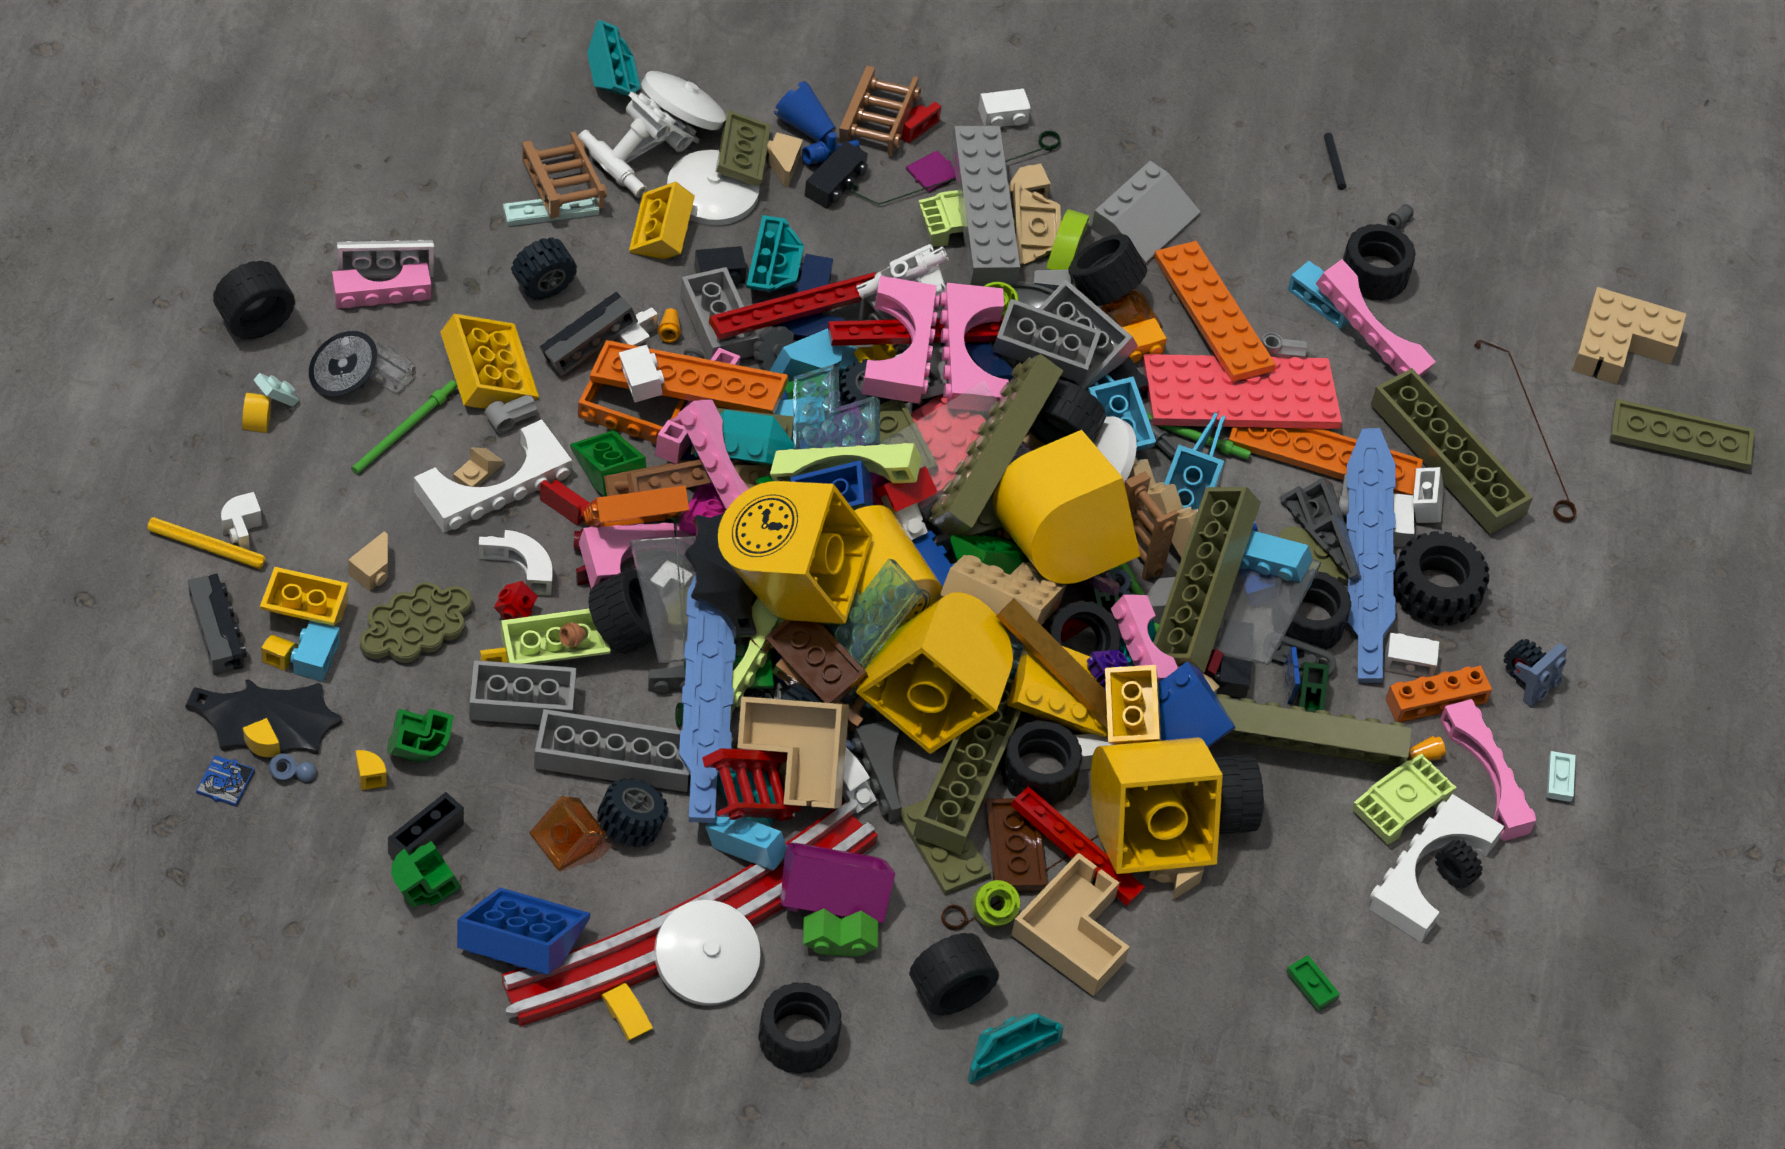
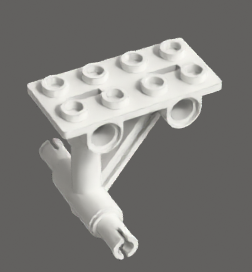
M631 91L629 96L632 100L627 105L626 112L634 121L630 125L631 129L613 150L605 142L598 141L588 130L582 131L578 135V139L583 141L584 146L589 150L590 157L614 177L620 186H626L635 197L640 198L647 191V187L635 177V171L627 164L628 162L663 141H666L677 152H681L692 141L698 143L700 139L695 135L697 131L688 123L684 124L680 118L659 106L643 93L637 95Z
M928 244L891 261L890 266L878 272L875 278L857 285L858 293L862 299L877 293L880 276L937 285L935 295L940 296V292H944L946 286L939 264L948 261V255L943 246L934 251L933 246ZM939 304L937 310L933 309L935 312H938V318L940 317L941 310H943V307L939 306Z

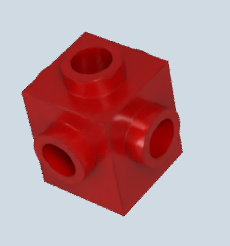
M523 581L507 584L498 594V600L494 609L504 620L529 617L538 596Z

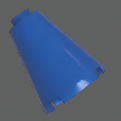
M806 81L797 84L800 87L796 91L791 89L781 98L775 107L778 111H774V114L816 142L822 141L827 144L828 134L834 133L836 127L811 86Z

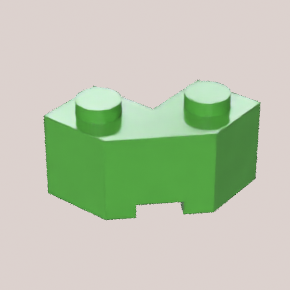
M821 909L804 917L803 944L820 955L863 956L878 948V921L863 911L840 919L826 909Z

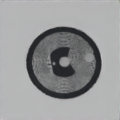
M359 331L342 332L326 340L317 349L309 365V380L313 388L326 396H341L360 387L369 378L377 362V348L370 336Z

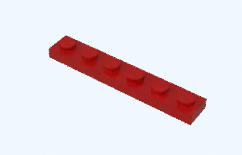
M1029 786L1011 803V806L1069 857L1073 859L1080 853L1097 866L1094 875L1095 879L1098 872L1103 870L1118 881L1119 887L1116 897L1126 906L1145 888L1129 873L1116 874L1108 855Z

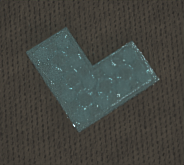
M834 364L793 377L794 450L880 445V400L873 396L839 407V368Z
M888 559L862 594L856 589L846 624L820 623L857 663L865 669L924 592L895 560Z

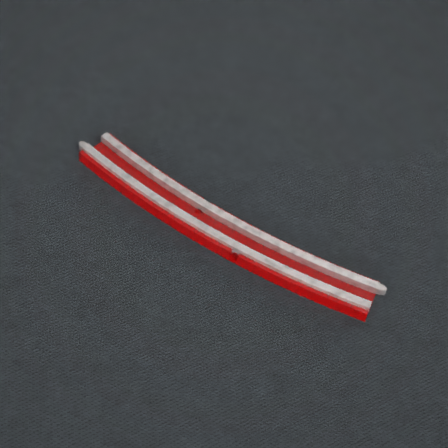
M851 800L847 803L842 802L841 808H833L812 825L787 841L786 846L787 843H800L863 854L877 843L878 834L871 824L867 822L863 825L852 815L857 808L858 801ZM784 859L774 871L753 863L704 892L660 913V916L653 920L649 918L611 936L572 950L564 962L550 974H540L535 970L525 967L502 974V984L511 1004L506 1008V1016L516 1017L518 1025L523 1026L601 999L602 994L626 983L628 987H631L658 975L659 972L654 958L656 936L668 916L684 904L698 900L719 901L742 913L753 927L784 908L780 902Z

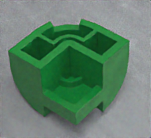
M399 708L396 712L392 735L388 739L387 753L412 762H426L434 759L444 750L449 741L454 715L430 708L423 716Z
M432 841L420 846L411 855H408L406 850L403 849L392 863L391 874L393 880L409 905L413 908L427 903L433 906L462 888Z

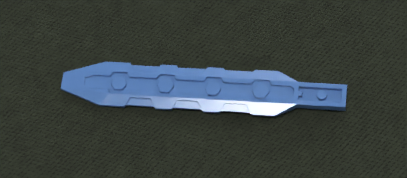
M1380 428L1361 430L1347 464V489L1349 490L1347 531H1349L1350 542L1361 574L1359 579H1351L1348 576L1351 609L1347 623L1358 639V683H1383V639L1396 620V598L1393 596V572L1396 571V556L1393 554L1395 462Z
M695 574L687 593L686 616L688 617V634L684 651L686 672L685 686L682 689L684 710L683 730L680 731L679 756L691 776L689 822L715 823L717 777L720 773L716 771V768L704 767L702 757L721 748L731 749L730 717L734 697L732 672L733 662H735L736 645L734 644L732 631L719 611L691 598L695 587Z

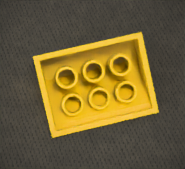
M453 314L440 333L464 406L486 409L496 401H502L505 404L525 395H531L534 400L539 398L514 323Z
M1024 645L1007 706L1053 723H1059L1063 727L1082 734L1108 736V729ZM1062 646L1095 679L1087 668L1088 663L1086 661L1090 656Z

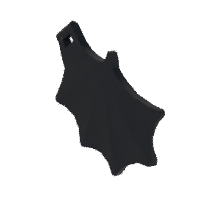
M724 513L714 517L696 515L693 520L696 527V540L685 552V557L693 566L696 574L695 587L691 598L719 611L731 629L734 638L755 637L756 628L751 609L754 593L723 557L718 545V529ZM745 623L746 627H740L739 624Z
M247 679L245 680L247 688L233 693H216L195 687L185 705L186 709L196 712L212 724L221 750L234 747H248L244 740L243 727L267 718L279 741L281 754L291 749L305 750L312 754H318L321 738L329 729L342 723L341 716L332 712L326 706L322 696L323 687L320 683L291 690H277L258 687L251 680ZM200 699L206 700L204 704L198 702Z

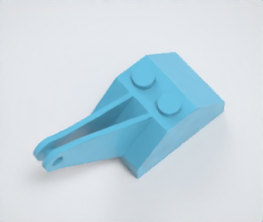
M827 328L783 347L770 371L787 374L789 382L829 374L832 375L833 381H840L848 365L852 366L853 362L858 361L853 354L858 348L853 346H831Z
M1107 374L1088 388L1087 391L1095 396L1103 405L1106 417H1118L1131 425L1136 436V451L1154 447L1156 440L1134 376L1114 381Z
M1215 412L1193 449L1182 445L1177 447L1164 484H1175L1183 508L1199 509L1205 488L1218 487L1225 461L1213 457L1226 416L1222 415L1209 455L1201 452L1217 420L1218 413Z

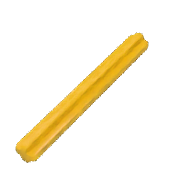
M155 517L150 519L147 526L151 532L261 569L265 563V557L262 554Z

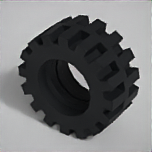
M1460 839L1452 840L1438 850L1435 855V859H1437L1435 863L1439 866V873L1443 874L1442 877L1445 880L1447 879L1450 885L1454 884L1455 888L1460 887L1464 889L1482 875L1483 867L1480 865L1482 863L1481 860L1477 858L1478 854L1472 851L1473 848L1470 845L1467 846L1466 842H1461Z

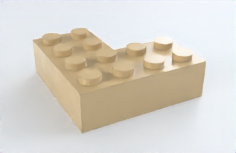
M1597 287L1590 304L1572 371L1592 377L1600 359L1603 362L1597 379L1617 384L1628 352L1671 364L1679 344L1686 313Z
M964 555L950 568L940 595L946 596L954 592L967 593L985 603L996 615L1015 598L1042 625L1058 609L1067 584L1056 583L1046 579L1031 562H1023L1015 571L1008 575L1000 567L988 566L975 556Z
M741 697L737 748L788 752L784 804L841 808L849 705Z
M1078 853L1015 918L1011 935L1092 996H1095L1125 963L1130 946L1095 921L1115 900L1119 882L1103 870H1100L1097 874L1095 885H1092L1097 866Z

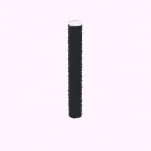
M1326 133L1324 140L1338 189H1344L1347 185L1332 133Z

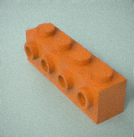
M1468 666L1458 671H1445L1431 677L1423 676L1408 682H1396L1390 685L1385 700L1395 722H1405L1441 714L1445 706L1470 699L1473 700L1475 706L1486 704L1492 692V687L1481 666Z

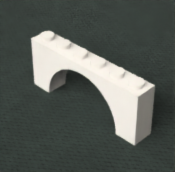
M539 420L521 429L520 444L525 451L526 460L521 469L505 482L488 487L464 486L443 476L436 467L414 477V493L443 533L458 529L461 525L471 520H477L484 514L493 510H499L508 503L521 500L526 495L537 490L539 491L540 483L544 480L551 484L555 480L562 481L571 475L572 459L543 420Z
M1453 794L1447 802L1441 801L1435 811L1437 815L1434 819L1432 817L1427 819L1422 828L1424 832L1421 835L1416 834L1409 845L1411 847L1408 852L1404 850L1396 861L1397 867L1395 869L1390 868L1383 878V881H1385L1383 885H1377L1370 895V898L1373 899L1369 908L1371 911L1420 942L1424 940L1433 928L1440 912L1430 905L1420 892L1415 877L1416 864L1425 855L1441 849L1456 839H1460L1461 842L1465 841L1467 846L1470 845L1473 848V851L1487 856L1498 842L1504 829L1503 825Z

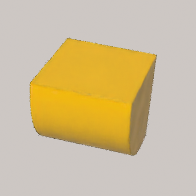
M246 393L242 416V430L267 433L271 417L270 397Z
M271 635L261 647L262 662L285 671L290 664L293 649L299 646L284 638Z
M267 718L243 727L245 743L253 753L262 757H274L281 754L279 741Z
M356 750V768L361 790L387 786V772L382 759L370 751Z

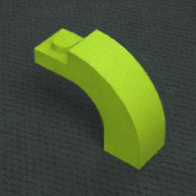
M1067 209L1058 229L1047 269H1069V265L1076 257L1082 237L1088 230L1090 215Z

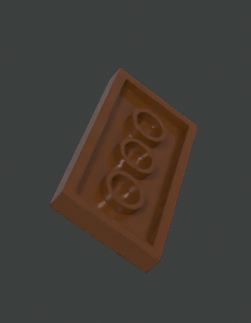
M784 620L765 636L767 642L823 703L836 704L868 677L867 672L820 622Z
M1015 798L986 799L985 809L993 881H1005L1011 884L1016 891L1043 890L1047 886L1041 831L1011 806Z

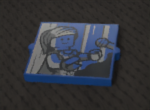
M1291 647L1283 666L1287 704L1293 703L1300 686L1296 647Z
M215 755L196 793L209 797L214 802L220 801L236 807L255 772V768L237 763V760L231 761Z

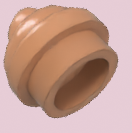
M574 622L565 624L559 631L561 643L570 648L578 647L586 636V631Z

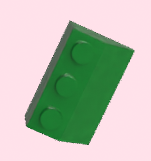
M951 535L950 540L957 561L964 555H972L988 566L1000 567L1008 575L1015 571L1023 562H1030L1015 542L1003 536Z

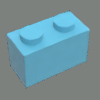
M310 621L307 629L303 628L299 637L300 645L298 648L293 649L290 662L293 663L294 674L323 682L340 643V628Z

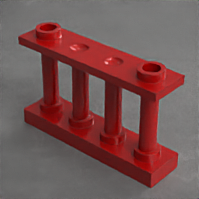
M721 748L702 757L704 767L716 768V771H719L728 801V807L717 811L718 817H729L730 820L742 817L778 818V821H786L793 818V813L802 810L799 805L784 804V792L777 770H779V765L787 762L786 752ZM730 769L736 772L744 803L738 802ZM746 769L752 772L760 803H755ZM762 770L768 773L776 804H771Z

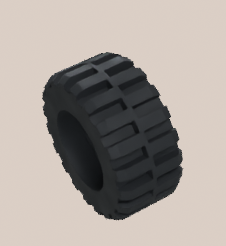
M1433 531L1429 535L1426 533L1417 535V538L1409 540L1400 551L1396 563V571L1393 572L1395 598L1397 601L1401 600L1400 605L1405 611L1409 610L1410 615L1414 618L1419 617L1423 619L1422 622L1428 624L1434 622L1439 626H1443L1444 623L1449 625L1457 624L1459 620L1463 622L1469 619L1470 615L1476 613L1487 589L1490 575L1488 573V563L1484 561L1485 557L1481 551H1476L1477 547L1472 542L1467 543L1464 537L1459 535L1458 537L1452 536L1450 532L1439 534V531ZM1426 570L1446 572L1455 578L1459 585L1455 587L1436 585L1430 582L1422 572Z

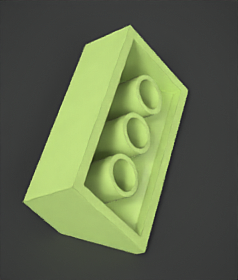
M589 609L501 621L500 636L502 646L506 649L507 663L532 665L604 655L611 652L610 646L598 633ZM570 622L579 624L586 631V636L582 643L575 648L564 646L559 638L560 628Z

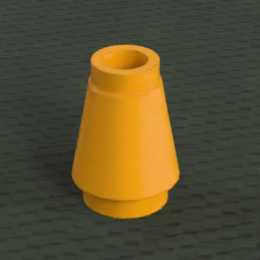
M673 308L665 310L657 330L658 335L664 342H674L681 335L678 311Z
M1431 736L1409 748V761L1421 753L1428 761L1441 760V757L1446 755L1442 738L1440 736Z

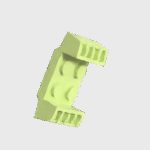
M958 190L941 192L934 197L919 200L920 213L932 246H948L951 233L963 232Z
M1421 753L1412 760L1406 761L1372 785L1366 793L1354 801L1353 811L1389 845L1400 838L1404 826L1432 806L1437 809L1442 800L1447 802L1457 787Z

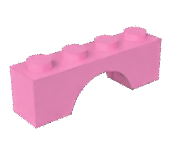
M427 263L403 265L401 272L395 278L383 282L368 280L361 276L356 269L332 272V286L336 309L431 300V280Z
M1124 594L1111 608V611L1118 623L1119 630L1134 666L1156 665L1159 683L1178 669L1174 657L1160 651L1149 637L1147 625L1156 615L1148 596Z

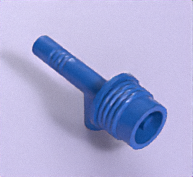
M829 133L826 145L824 142L818 141L802 149L804 162L807 165L823 164L828 159V155H832L842 144H836L837 135ZM858 140L848 141L852 145L860 147Z

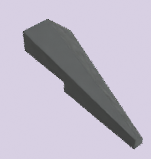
M1322 477L1304 489L1298 486L1280 497L1281 501L1289 507L1310 534L1335 559L1334 561L1343 568L1349 578H1361L1333 483Z

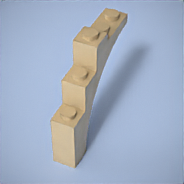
M1135 457L1132 470L1127 479L1146 471L1151 478L1147 493L1164 514L1174 510L1179 512L1172 543L1182 559L1198 509L1192 510L1191 507L1183 508L1175 484L1165 485L1164 482L1156 483L1148 459L1137 460ZM1144 505L1145 510L1149 513V515H1150V516L1153 518V520L1155 521L1156 519L1154 518V516L1150 513V511H1149V510L1146 508V506Z

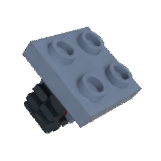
M1521 639L1504 654V663L1507 664L1505 667L1507 670H1511L1509 674L1512 677L1515 675L1517 677L1515 680L1517 682L1522 681V685L1526 686L1523 702L1530 707L1538 700L1542 701L1548 691L1553 686L1557 687L1563 680L1564 675L1562 672L1567 662V659H1565L1567 647L1561 643H1558L1546 654V652H1541L1542 648L1540 646L1536 647L1535 642L1532 641L1530 643L1528 639Z

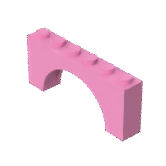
M880 276L874 309L886 312L897 318L907 328L912 344L905 352L894 358L880 361L867 360L862 394L918 404L920 403L921 394L926 395L928 380H924V377L929 376L931 365L926 360H931L933 346H930L929 343H933L935 329H931V326L935 327L938 313L933 312V309H938L940 296L935 295L937 285Z
M947 283L945 291L940 292L939 306L943 307L940 313V324L944 325L941 331V343L945 345L942 349V361H945L942 377L946 380L943 396L947 398L949 409L989 412L995 402H999L1002 396L1000 391L1009 380L995 377L977 366L966 350L964 336L970 329L979 324L1000 321L1004 309L1003 288Z
M674 523L615 525L608 527L592 526L584 528L579 546L591 589L595 585L619 574L622 563L636 554L648 551H666L676 554ZM675 523L677 553L685 557V552L694 544L696 535L679 530L680 523Z

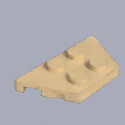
M1015 182L1013 185L1014 227L1021 267L1050 255L1061 224L1060 204L1045 199L1043 195L1035 191L1032 193L1022 188V184Z

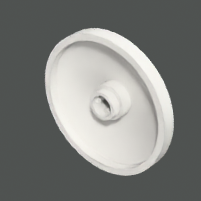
M659 71L647 72L641 82L643 90L653 101L671 114L690 124L704 129L718 130L726 120V114L723 109L692 82Z
M702 150L690 153L677 161L668 175L667 184L678 182L695 195L689 220L699 224L711 226L732 224L750 214L758 201L760 186L749 185L743 181L726 177L716 172L719 150Z
M1113 416L1106 417L1093 443L1123 477L1125 483L1132 470L1136 455L1135 432L1131 425L1124 420Z
M698 900L677 908L664 921L656 936L654 958L660 977L674 994L693 1004L714 1006L737 998L748 988L759 968L760 945L751 923L738 910L719 901Z

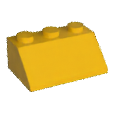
M678 182L644 192L629 252L659 259H667L681 254L695 195Z
M274 567L260 604V609L335 626L342 620L348 604V583Z
M1156 665L1105 668L1108 743L1118 745L1161 741L1159 686Z

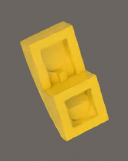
M891 344L859 347L853 352L860 363L863 359L880 361L891 359L898 355Z
M626 983L601 995L612 1018L617 1019L627 1041L653 1029L643 1008Z

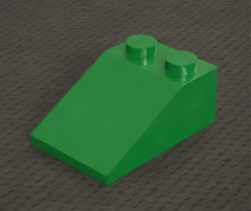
M614 430L570 444L571 450L593 487L604 497L607 496L604 476L647 468L645 456Z

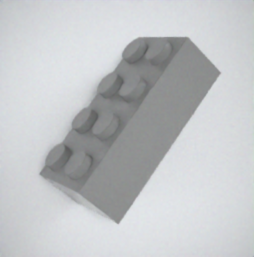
M727 267L682 277L680 296L708 360L713 357L718 348L741 356L740 359L754 356V344L758 341L755 330L719 340L708 322L711 315L744 307Z
M1011 299L992 351L1023 363L1029 357L1033 358L1042 354L1063 370L1062 377L1083 383L1101 331Z
M474 660L469 720L540 725L544 709L573 714L576 668Z

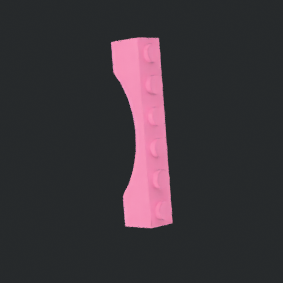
M1343 259L1326 270L1315 283L1320 291L1335 305L1336 309L1349 320L1352 327L1359 331L1367 343L1379 353L1383 361L1389 364L1397 375L1413 368L1422 377L1435 364L1436 361L1420 344L1398 337L1386 329L1373 316L1362 298L1358 276Z
M718 348L710 360L739 365L741 356ZM689 401L685 407H687L693 401ZM678 415L668 420L659 432L655 456L678 464L692 443Z
M713 400L693 401L680 411L678 416L727 509L739 495L749 488L740 478L729 458L723 439V420Z
M1472 699L1445 706L1440 721L1450 740L1472 753L1484 766L1491 778L1496 796V810L1493 820L1504 826L1501 834L1502 840L1507 841L1531 834L1536 822L1533 809L1529 808L1523 790L1515 782L1512 769L1506 765L1502 750L1499 747L1497 748L1493 740L1492 731L1486 727L1480 709L1476 708Z

